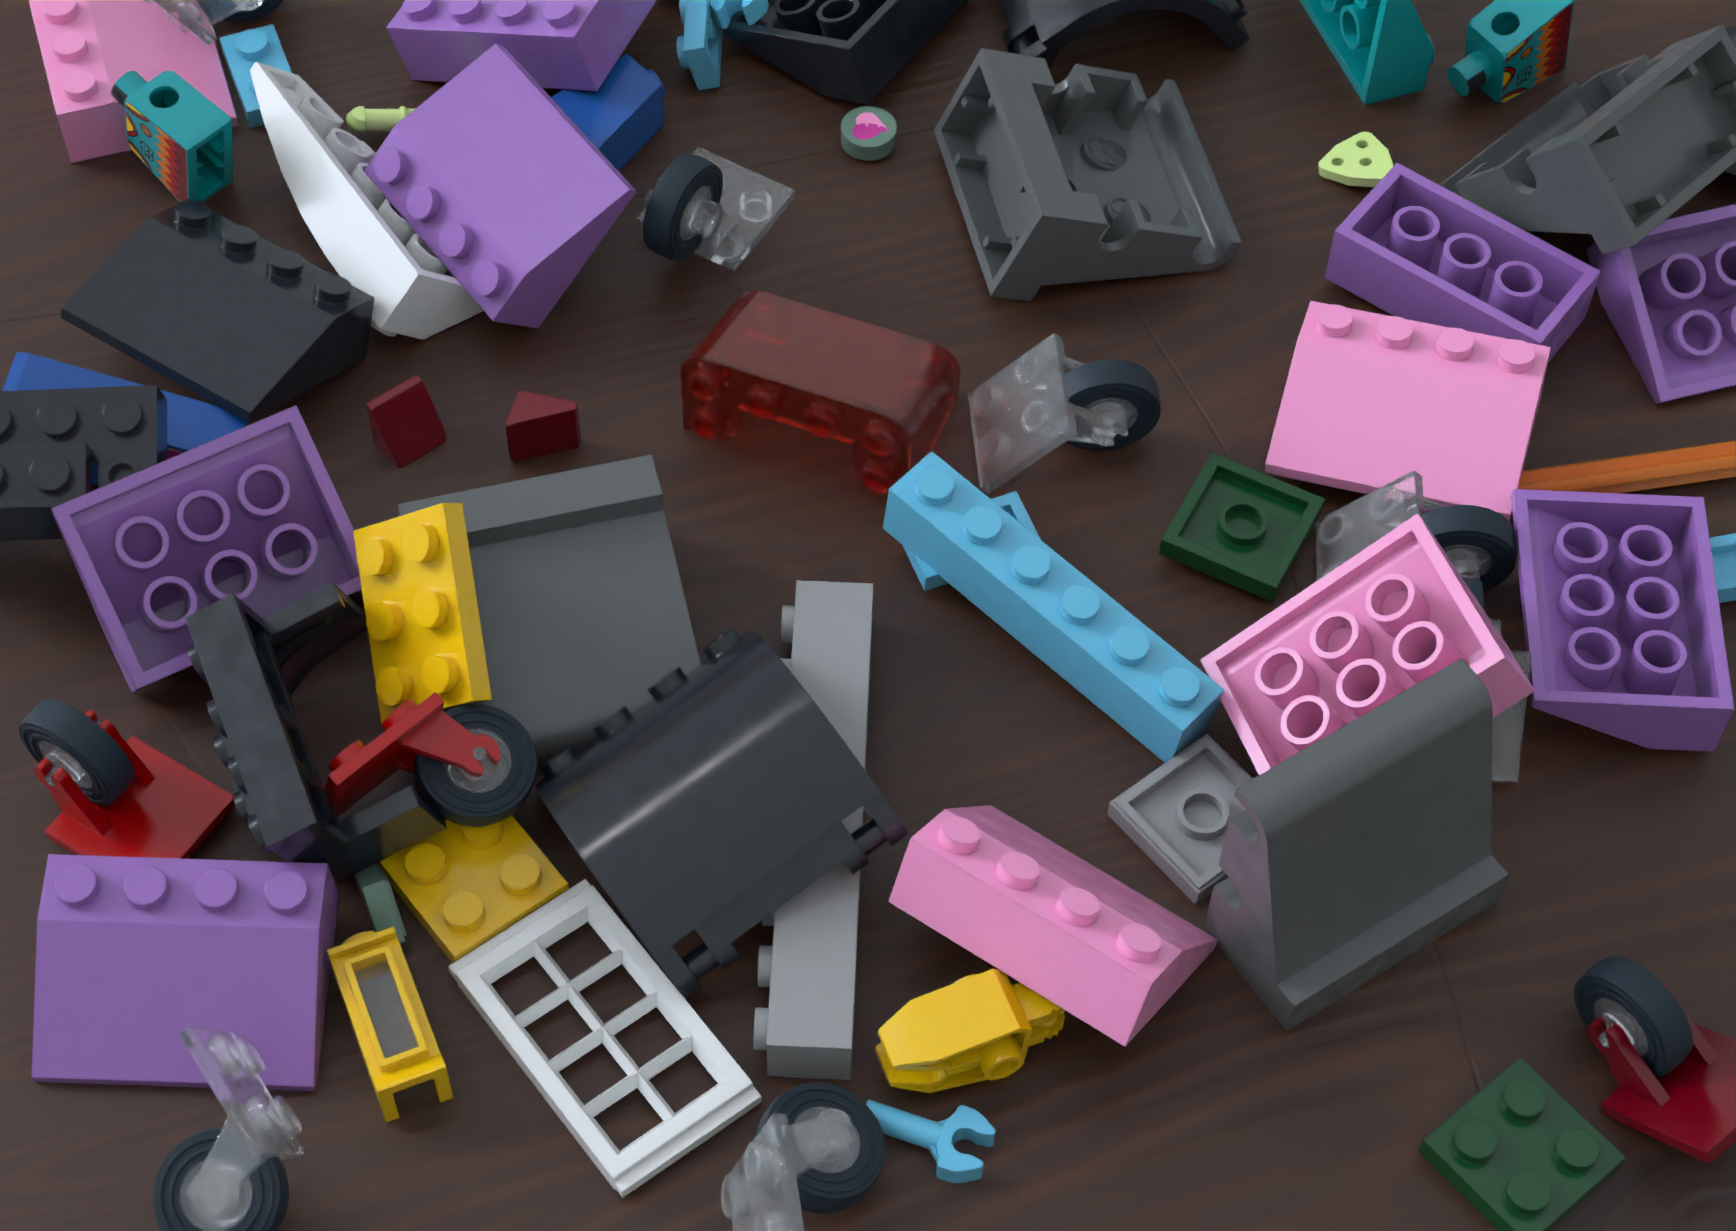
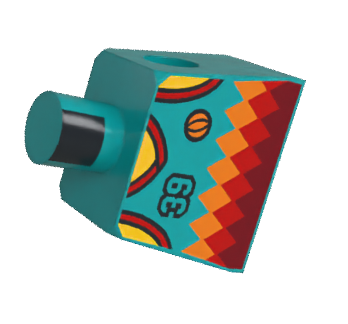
M1575 0L1493 1L1472 18L1467 25L1464 58L1447 69V77L1453 89L1458 94L1467 96L1480 88L1495 102L1505 103L1565 70Z
M129 71L115 82L111 95L125 108L128 145L179 202L191 199L203 203L233 182L232 119L224 111L174 71H164L149 82L143 79L136 71Z

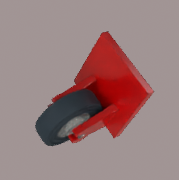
M435 692L419 705L413 699L400 705L382 723V727L386 731L367 746L358 740L342 750L328 766L332 773L328 775L325 791L335 817L338 818L400 769L415 774L418 789L426 803L437 813L440 812L446 820L463 826H487L500 822L515 813L528 798L537 774V755L533 741L524 726L504 710L489 705L469 704L443 712L444 701Z
M46 699L35 706L19 726L18 731L23 744L39 763L34 768L36 777L49 789L62 811L44 831L46 837L74 855L188 859L235 806L231 793L133 735L125 741L108 719L105 721L97 719L96 713L93 710H88L83 714L61 701Z

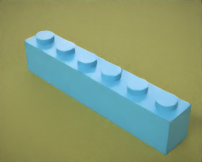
M931 451L889 488L883 529L939 573V576L1164 763L1193 744L1211 726L1224 692L1221 686L934 452Z

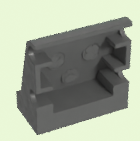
M1720 25L1669 45L1652 60H1649L1647 54L1598 72L1580 87H1578L1576 82L1569 83L1439 185L1525 231L1591 234L1602 254L1636 245L1736 162V47L1724 26Z
M981 48L934 128L936 139L990 296L1032 301L1043 285L1209 271L1229 261L1242 244L1175 80L1166 79L1159 91L1151 98L1146 99L1137 74L1075 64L1068 77L1055 85L1044 58Z
M652 454L398 504L400 516L440 503L463 504L492 700L478 704L504 710L524 726L535 747L537 770L567 746L572 745L576 752L579 753L599 739L593 728L621 707L626 705L631 714H633L650 702L653 697L647 689L673 669L680 667L685 675L701 665L665 517L663 493ZM483 747L475 748L473 754L481 755L490 762L493 769L492 779L499 778L502 773L501 759H499L498 764H493L484 754L485 749ZM465 775L466 781L468 778L473 783L484 781L481 777Z
M1462 658L1236 788L1234 796L1243 805L1245 810L1228 821L1219 860V866L1227 874L1228 878L1213 886L1204 930L1209 935L1218 939L1216 945L1286 1031L1302 1023L1500 899L1509 874L1492 855L1493 708L1484 683Z

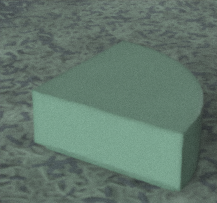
M374 862L353 873L374 931L379 932L394 926L399 943L405 942L404 937L407 935L389 880L380 864L376 865Z

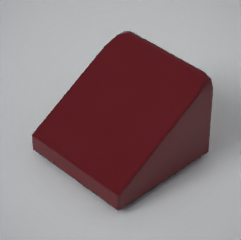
M418 375L409 378L366 404L373 441L398 468L406 466L446 441L444 427L425 384Z
M518 391L505 426L510 460H526L578 448L581 443L578 403L527 391Z

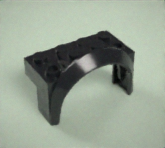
M157 385L0 391V541L64 540L51 509L91 492V461H98L99 489L167 460V399Z
M330 582L263 618L233 593L185 617L194 642L187 647L189 658L199 676L208 682L214 698L207 702V708L214 725L220 733L213 738L215 749L222 763L231 773L235 791L233 794L235 806L243 821L249 826L255 841L265 853L274 852L288 863H327L336 883L390 854L447 829L445 818L440 812L437 813L419 798L413 784L342 821L335 817L295 712L291 696L301 681L316 665L367 630L366 617L362 609L337 585Z

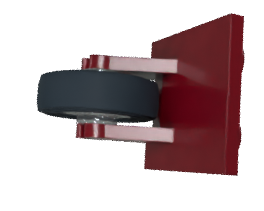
M1618 956L1607 957L1598 961L1583 973L1574 987L1575 1005L1582 1022L1588 1030L1592 1043L1603 1053L1619 1086L1616 1091L1600 1103L1603 1114L1711 1164L1736 1142V1040L1696 1023L1694 1024L1678 1002L1671 988L1666 983H1662L1644 967L1629 959Z

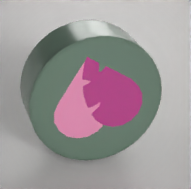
M865 106L851 110L842 119L841 145L844 151L853 158L863 161L879 160L888 156L896 146L897 124L889 112L878 107Z

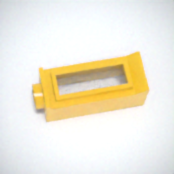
M394 926L379 932L365 931L357 933L346 939L342 945L328 949L327 953L335 980L386 1123L400 1118L393 1093L432 1079L440 1103L452 1099L453 1093L446 1065L433 1035Z

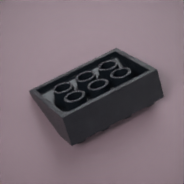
M768 0L769 8L767 13L755 24L748 25L742 10L736 12L731 17L729 26L722 30L725 36L823 96L868 104L968 0Z
M188 199L150 216L61 307L60 318L250 423L366 358L375 297L352 286L345 278L332 275L305 261L298 253L285 250L258 236L251 228L238 225L211 211L210 207L206 204Z

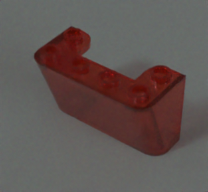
M758 290L745 291L681 364L680 383L683 429L695 432L700 437L708 440L729 439L737 434L742 424L744 410L761 419H773L808 430L818 437L834 438L852 444V465L861 483L875 493L887 494L889 488L933 450L959 395L960 366L953 354L935 343Z

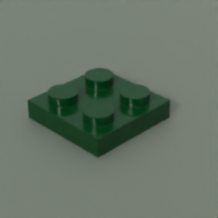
M1212 452L1163 535L1159 554L1274 602L1322 514L1325 499Z
M1521 1057L1424 1138L1418 1151L1498 1231L1552 1230L1614 1175L1626 1158Z

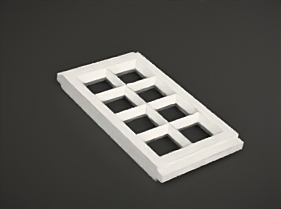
M586 879L448 966L449 972L457 981L459 988L614 1190H617L622 1198L762 1102V1096L754 1088L753 1082L599 892ZM588 922L613 953L569 980L546 951V948ZM535 957L558 986V989L515 1016L491 984L527 960ZM622 964L647 996L604 1024L580 994V991ZM568 999L593 1032L549 1060L525 1027ZM657 1007L682 1040L639 1068L614 1035ZM600 1044H603L628 1076L584 1105L559 1071ZM692 1051L718 1084L674 1113L649 1079ZM638 1088L663 1122L619 1151L595 1120L594 1116Z

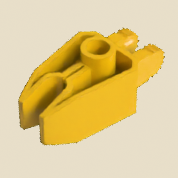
M991 969L980 974L965 976L951 985L910 1000L878 1030L881 1043L875 1046V1052L889 1085L900 1089L933 1093L984 1080H998L1015 1073L1022 1067L1029 1046L1042 1043L1045 1038L1051 1040L1052 1036H1058L1059 1030L1062 1031L1065 1010L1022 983L1011 985L1007 974L997 969Z

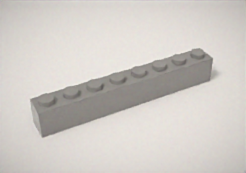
M796 580L795 606L783 605L781 621V643L792 644L791 659H780L814 700L865 769L873 583ZM863 806L841 821L850 834L863 825ZM840 862L762 920V926H774L773 946L760 945L758 958V987H770L769 1008H755L753 1049L766 1050L767 1077L851 1080L861 869L853 875L845 864Z

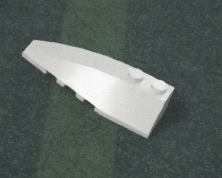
M255 62L250 73L262 118L280 170L303 219L324 255L340 277L348 280L352 286L375 297L371 325L387 336L395 337L397 334L424 340L483 312L484 310L364 172L376 153L364 141H360L352 134L339 129L344 121L299 75Z

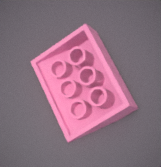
M29 0L57 119L71 163L131 150L126 137L125 108L111 95L115 82L129 71H136L147 82L164 71H174L224 111L232 119V127L239 126L206 12L197 0Z
M1310 301L1296 342L1264 473L1431 508L1451 505L1480 506L1501 514L1510 522L1512 514L1511 495L1513 489H1518L1541 400L1551 347L1527 343L1522 340H1512L1470 332L1460 328H1450L1408 320L1399 316H1387L1346 308L1341 305Z
M1418 513L1200 659L1208 676L1224 689L1221 702L1259 775L1461 658L1484 683L1492 702V718L1535 691L1506 642Z
M992 805L944 809L910 838L888 901L1124 1047L1211 954L1218 942V939Z

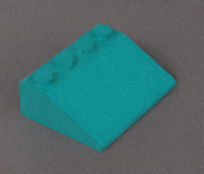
M1299 0L1364 105L1424 90L1430 65L1434 62L1435 52L1432 40L1426 33L1412 0Z

